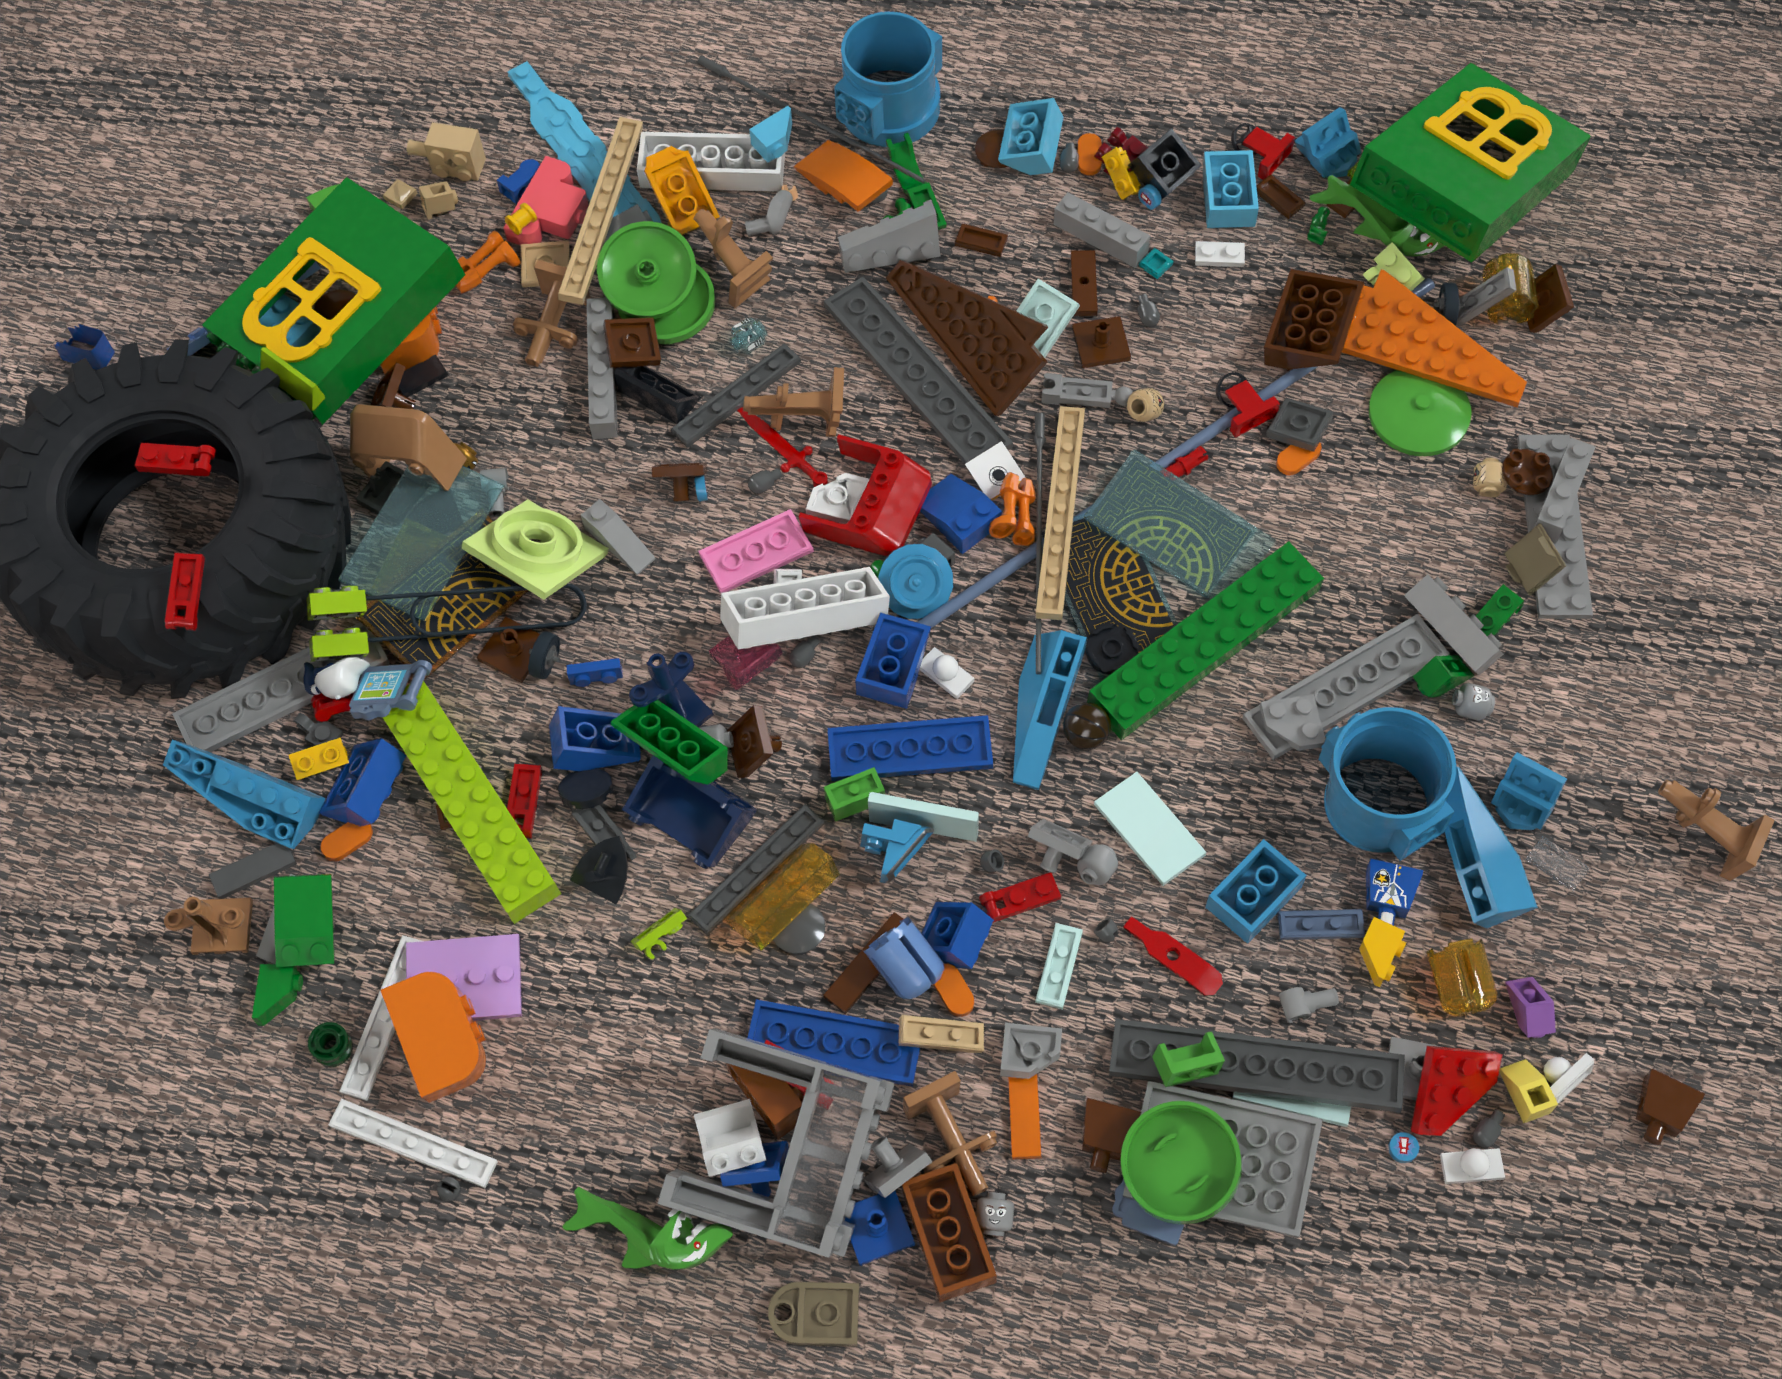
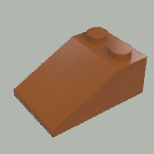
M726 1063L729 1074L745 1096L750 1099L753 1107L778 1140L795 1128L804 1099L797 1087L791 1089L784 1080Z

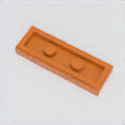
M1036 1074L1030 1079L1008 1077L1012 1159L1042 1158L1038 1076Z

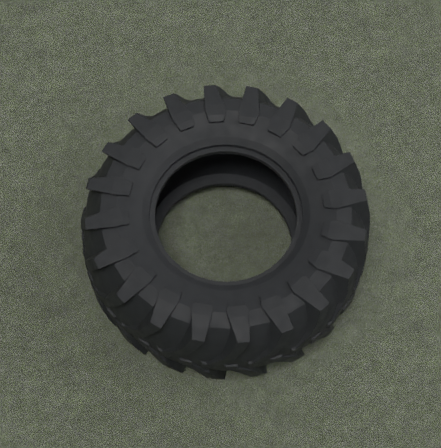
M175 339L165 355L140 357L137 342L122 345L117 363L95 371L86 358L72 364L68 385L54 395L38 386L28 395L23 426L17 427L2 424L0 427V599L29 636L35 637L33 642L43 652L54 653L61 659L73 664V674L87 681L97 674L108 679L122 681L120 694L134 696L143 684H170L171 699L185 698L194 681L217 675L223 688H226L240 681L246 664L254 658L262 655L272 665L283 659L289 649L293 630L297 625L311 631L315 629L321 620L308 621L306 599L309 593L314 592L316 588L340 589L347 561L346 545L351 544V511L340 468L329 442L323 436L316 422L311 420L313 414L306 403L300 400L293 401L287 394L278 389L280 378L277 374L268 368L253 374L241 367L235 366L238 351L224 347L211 359L187 356L189 340ZM141 443L200 447L201 445L212 446L216 449L214 459L210 460L211 472L223 475L239 483L237 501L230 518L221 531L207 545L194 553L203 554L205 557L197 612L198 623L195 631L186 630L185 627H177L175 630L166 629L165 627L173 563L156 568L129 569L113 566L98 560L100 535L115 507L139 486L157 477L166 475V473L137 471L135 463ZM178 609L177 615L185 616L186 609Z

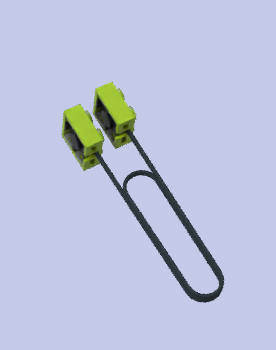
M567 583L562 588L574 591L581 602L580 612L574 620L545 624L428 632L419 627L414 617L417 604L425 598L525 591L527 589L522 586L366 596L365 590H358V586L341 587L342 590L337 592H331V589L328 587L316 588L314 592L309 593L306 599L308 621L363 617L364 613L367 612L366 601L419 597L411 607L410 619L415 629L422 634L368 638L367 632H360V628L344 629L342 634H333V630L316 631L315 636H312L309 640L311 662L342 660L346 657L365 658L369 654L368 642L503 632L506 629L518 631L566 627L582 619L586 612L587 602L580 588Z

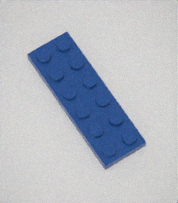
M988 715L827 728L831 781H840L875 767L879 778L993 769Z
M756 999L748 1033L749 1039L762 1043L768 1040L785 1050L824 1061L828 1065L868 1077L873 1076L895 1084L911 1087L914 1085L920 1048L899 1046L898 1024Z

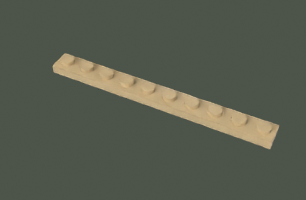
M619 117L558 293L560 301L584 304L600 251L604 245L643 129V121Z
M1060 406L1036 606V618L1063 619L1085 408Z

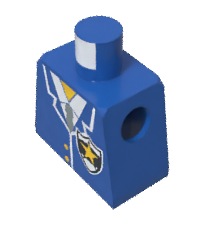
M1370 859L1366 868V910L1378 912V919L1393 926L1395 916L1406 918L1422 878L1423 870Z

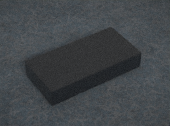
M435 354L426 361L405 370L398 389L402 395L409 397L446 378L448 373Z

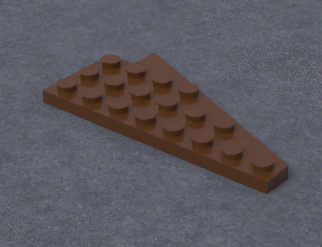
M900 260L887 275L886 279L995 416L1003 414L1048 363L1034 346V343L1048 329L1046 324L907 261Z

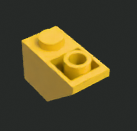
M1373 917L1359 950L1374 985L1380 987L1383 980L1390 981L1396 966L1391 964L1394 956L1400 958L1407 942L1402 941L1405 934L1404 930Z

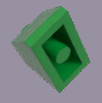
M1459 655L1435 656L1413 678L1418 683L1417 688L1423 695L1439 697L1475 675Z
M260 964L252 1019L258 1026H265L296 1000L297 991H301L303 987V976L295 966L276 967V964Z

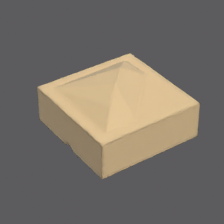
M397 179L383 194L384 200L403 210L418 193L415 188Z

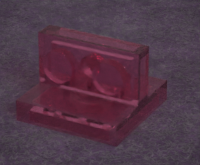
M730 635L709 650L711 658L724 669L729 683L735 690L748 683L783 654L780 646L776 643L754 646L748 649H737Z

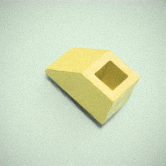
M1526 1059L1500 1068L1499 1073L1523 1123L1549 1115L1556 1108L1558 1103L1546 1078Z

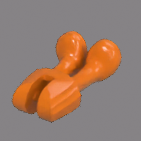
M494 230L488 235L487 241L471 257L466 259L462 256L458 259L466 275L458 282L456 287L461 293H465L481 284L482 278L496 265L506 262L512 267H517L521 264V261L509 243L504 241L502 236ZM491 254L487 259L481 262L486 256Z
M1008 472L1003 479L1000 489L1001 498L1004 500L1003 513L990 522L989 534L994 538L1001 539L1013 533L1012 541L1015 545L1029 546L1035 540V530L1029 516V505L1036 499L1034 485L1031 479L1025 477L1019 483V476ZM1015 506H1018L1019 508L1017 525L1015 517Z

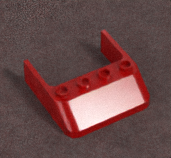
M838 434L836 439L840 454L875 464L876 467L848 523L840 524L800 512L798 517L801 527L808 534L888 557L894 550L904 546L932 486L931 475L927 469L898 450Z

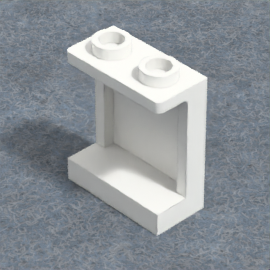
M750 1099L694 1114L709 1177L766 1161Z

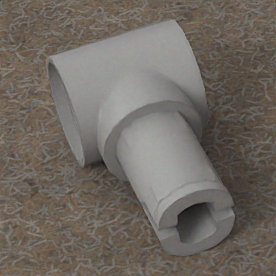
M506 467L480 470L482 492L488 497L490 517H500L504 514L503 496L506 494L505 490H509L506 479H509Z
M1296 987L1279 994L1287 1023H1293L1292 1020L1300 1018L1307 1020L1312 1016V1013H1315V1010L1336 1006L1339 1003L1335 988L1311 993L1310 991L1304 992L1302 987Z

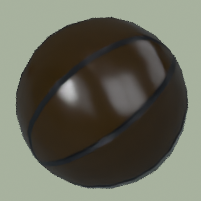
M1081 703L1072 707L1066 714L1063 722V731L1067 740L1073 746L1082 750H1092L1103 745L1108 739L1111 732V721L1108 714L1100 706L1093 703Z

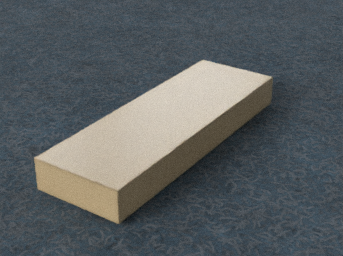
M901 1015L899 1017V1046L982 1053L984 1051V1023Z

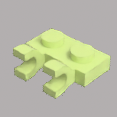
M1393 242L1373 259L1378 265L1368 269L1363 274L1367 281L1371 282L1374 286L1380 270H1385L1410 291L1425 279Z

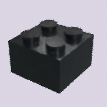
M1171 128L1128 166L1144 186L1147 184L1155 186L1160 192L1162 200L1202 165Z

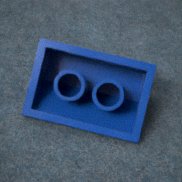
M382 738L354 745L348 756L349 763L345 764L341 769L319 813L325 817L358 826L374 823L380 815L379 809L383 801L388 798L392 791L391 785L394 779L403 770L402 764L406 755Z

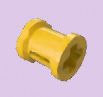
M522 203L520 209L514 214L505 217L507 226L517 235H520L522 229L530 222L534 223L537 221L535 212L526 203Z

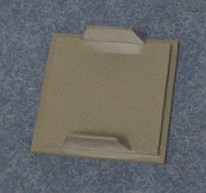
M1541 523L1505 552V556L1509 561V564L1505 567L1512 579L1523 585L1529 596L1534 594L1566 567Z

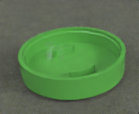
M1171 1101L1159 1104L1144 1112L1130 1127L1121 1151L1122 1175L1134 1200L1151 1216L1172 1224L1199 1223L1218 1214L1233 1198L1241 1178V1153L1232 1129L1216 1112L1194 1102Z

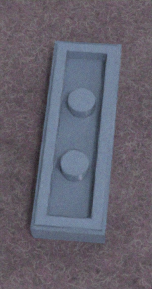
M1362 909L1278 911L1277 913L1280 940L1365 937Z

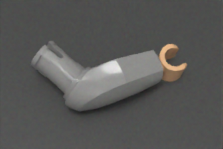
M787 185L782 186V190H779L771 200L765 215L766 217L745 221L748 237L765 232L774 235L781 231L792 201L798 198L796 186H793L791 190H788Z

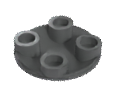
M791 901L779 907L773 914L770 922V934L774 943L780 949L788 953L804 955L814 949L823 939L825 920L820 910L813 904L805 901Z

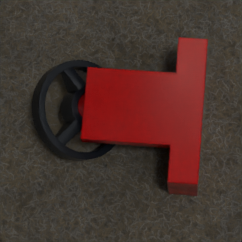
M1249 123L1236 126L1231 135V142L1235 151H1241L1237 145L1241 143L1244 147L1253 150V155L1258 153L1265 157L1260 162L1258 177L1262 180L1270 174L1272 175L1290 155L1295 141V137L1289 133H1286L1279 140ZM1240 127H1247V132L1242 134L1240 139L1236 140L1238 129Z
M1237 372L1226 373L1217 382L1216 395L1220 403L1226 407L1237 408L1241 413L1231 420L1230 432L1235 438L1276 416L1279 410V401L1275 396L1263 401L1244 375ZM1230 375L1239 377L1236 382L1228 384L1227 387H1221L1226 377ZM1220 391H1225L1226 396L1230 399L1233 405H1230L1223 400Z

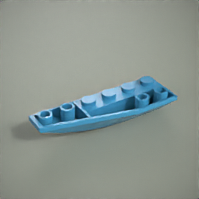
M1062 630L1041 634V674H1036V635H1034L1019 679L1013 783L1039 790L1085 653L1087 637Z
M176 740L171 741L163 766L244 829L291 849H295L312 829L325 801L324 797L286 781Z
M1457 766L1455 781L1446 799L1455 812L1445 830V836L1473 923L1484 928H1490L1538 907L1520 856L1460 767Z

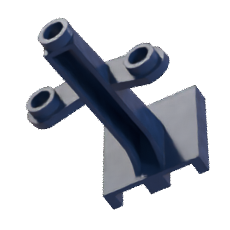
M687 652L676 653L668 666L663 655L659 653L653 654L649 661L646 662L652 680L634 686L629 692L633 705L645 707L659 700L697 727L714 715L713 711L683 681L694 668L693 658ZM659 660L660 665L655 666L653 662Z

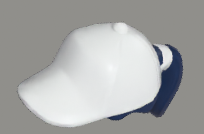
M346 657L335 664L329 663L325 667H314L311 663L305 662L303 677L305 690L310 695L322 693L324 696L332 699L343 698L356 691L360 675L370 664L357 657Z

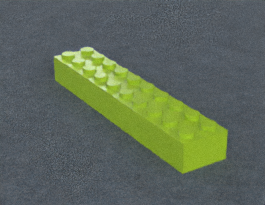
M423 681L416 697L418 703L414 710L408 711L400 708H391L390 713L383 717V719L515 924L561 895V892ZM410 684L405 687L402 695L407 693Z

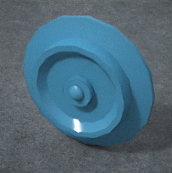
M907 544L894 550L884 560L878 575V580L890 596L889 608L894 613L909 619L924 618L948 602L953 589V572L947 559L936 549L924 544Z

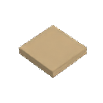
M569 240L521 244L522 288L540 286L534 270L537 260L568 267L570 261Z

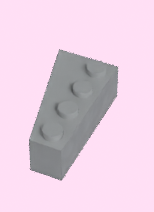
M932 200L923 202L924 205L912 209L911 207L903 211V214L891 219L889 217L880 220V223L871 227L864 226L838 237L840 257L845 273L897 264L900 260L911 262L940 257L937 215Z

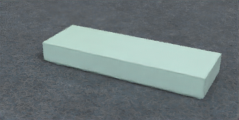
M1059 923L1055 924L1035 1003L1063 1010L1083 932L1082 929Z

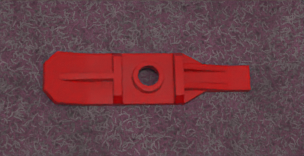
M1132 916L1123 926L1124 929L1144 944L1151 957L1184 979L1202 995H1215L1222 986V974L1166 932L1150 930ZM1170 951H1174L1178 954V958L1174 961L1169 960L1167 954Z

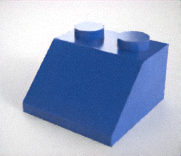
M935 902L921 934L943 963L951 964L956 968L972 969L994 920L973 903Z

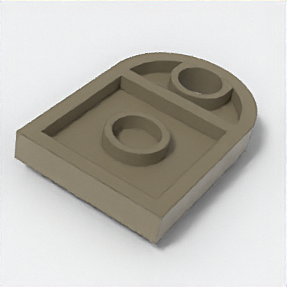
M792 1282L781 1287L773 1295L768 1307V1319L773 1332L782 1341L792 1345L858 1346L859 1283ZM781 1305L789 1306L792 1310L791 1317L786 1321H780L775 1317V1311Z

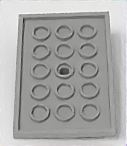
M1148 1081L1141 1115L1149 1109L1166 1102H1194L1208 1107L1221 1116L1230 1126L1237 1139L1242 1160L1240 1182L1231 1201L1224 1209L1211 1218L1300 1238L1323 1119L1179 1087H1165L1164 1084ZM1125 1184L1123 1197L1134 1199Z

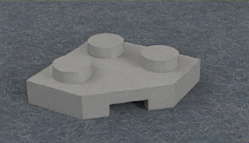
M1314 694L1260 703L1265 731L1273 736L1278 735L1289 742V746L1298 751L1321 748L1324 744L1325 735Z
M1005 1023L1000 1076L1030 1079L1060 1059L1062 1028Z

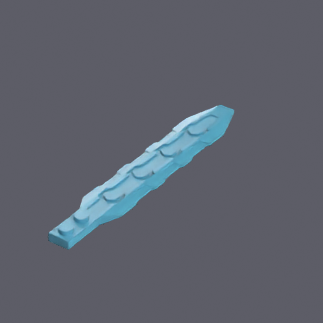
M528 61L507 71L509 78L530 104L531 125L541 138L548 142L557 154L558 160L568 163L573 177L582 187L581 189L586 191L587 198L591 201L607 155L606 146L582 119L583 116L570 100L551 92ZM627 174L613 217L638 204L642 212L648 211L653 222L661 223L658 213L648 200L640 195L630 182L631 179Z

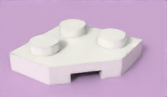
M844 473L837 476L833 482L826 485L822 483L814 487L806 506V514L842 524L848 523L869 479Z

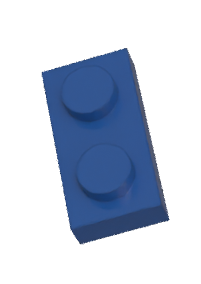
M619 658L566 665L570 684L578 687H586L591 682L597 681L613 683L617 679L623 678Z

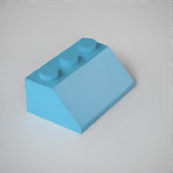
M1054 98L1010 104L998 158L1001 164L1028 175L1053 172L1063 122V115Z

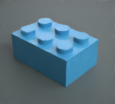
M1263 839L1208 896L1205 908L1248 944L1302 888L1307 875Z

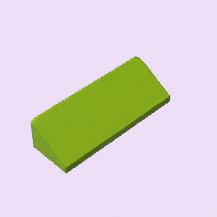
M261 348V370L268 368L280 378L279 387L296 400L305 402L309 410H315L325 399V395L318 386L268 348Z

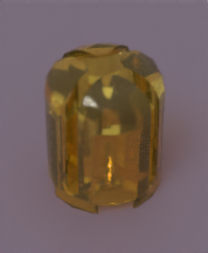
M1505 253L1499 255L1498 259L1494 257L1486 263L1483 268L1482 279L1485 282L1506 267L1514 270L1517 291L1488 308L1487 315L1490 321L1498 324V320H1503V316L1512 317V320H1517V324L1533 318V312L1537 307L1539 308L1533 266L1525 256L1519 253Z
M1471 938L1448 943V946L1444 947L1443 951L1435 954L1433 948L1426 952L1440 1005L1446 1014L1457 1017L1466 1016L1468 1012H1472V1014L1483 1012L1494 1005L1498 993L1482 938L1475 944Z

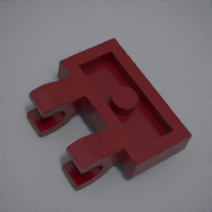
M1119 127L1113 130L1107 140L1111 145L1117 148L1122 147L1123 151L1126 150L1130 163L1149 148L1133 135L1127 139L1124 131ZM1103 143L1094 157L1104 163L1102 156L1111 151L1112 148L1108 144ZM1105 168L1104 172H1106L1110 176L1107 168Z

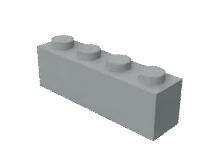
M1069 192L1055 207V226L1134 268L1139 265V262L1149 251V234Z
M1570 438L1534 526L1535 528L1541 523L1554 544L1557 543L1596 448V446L1574 438Z
M1427 574L1404 596L1478 675L1482 674L1504 655L1499 650L1502 644L1492 633L1486 636L1482 632L1481 628L1484 625L1474 614L1470 617L1465 614L1463 609L1466 606L1456 595L1452 598L1448 596L1445 592L1448 587L1438 576L1433 580Z

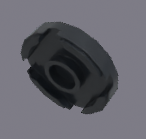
M1109 623L1100 625L1091 632L1086 643L1085 653L1088 662L1095 670L1111 675L1138 654L1139 645L1130 629Z
M598 768L569 773L558 785V793L562 803L568 807L569 804L574 805L575 809L596 807L607 800L606 796L609 793L611 795L613 792L611 776L606 771Z

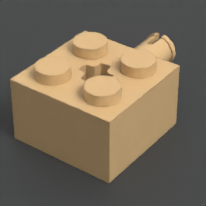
M432 122L425 142L410 139L407 143V154L427 157L432 173L441 178L451 176L457 177L462 181H478L486 160L478 129Z

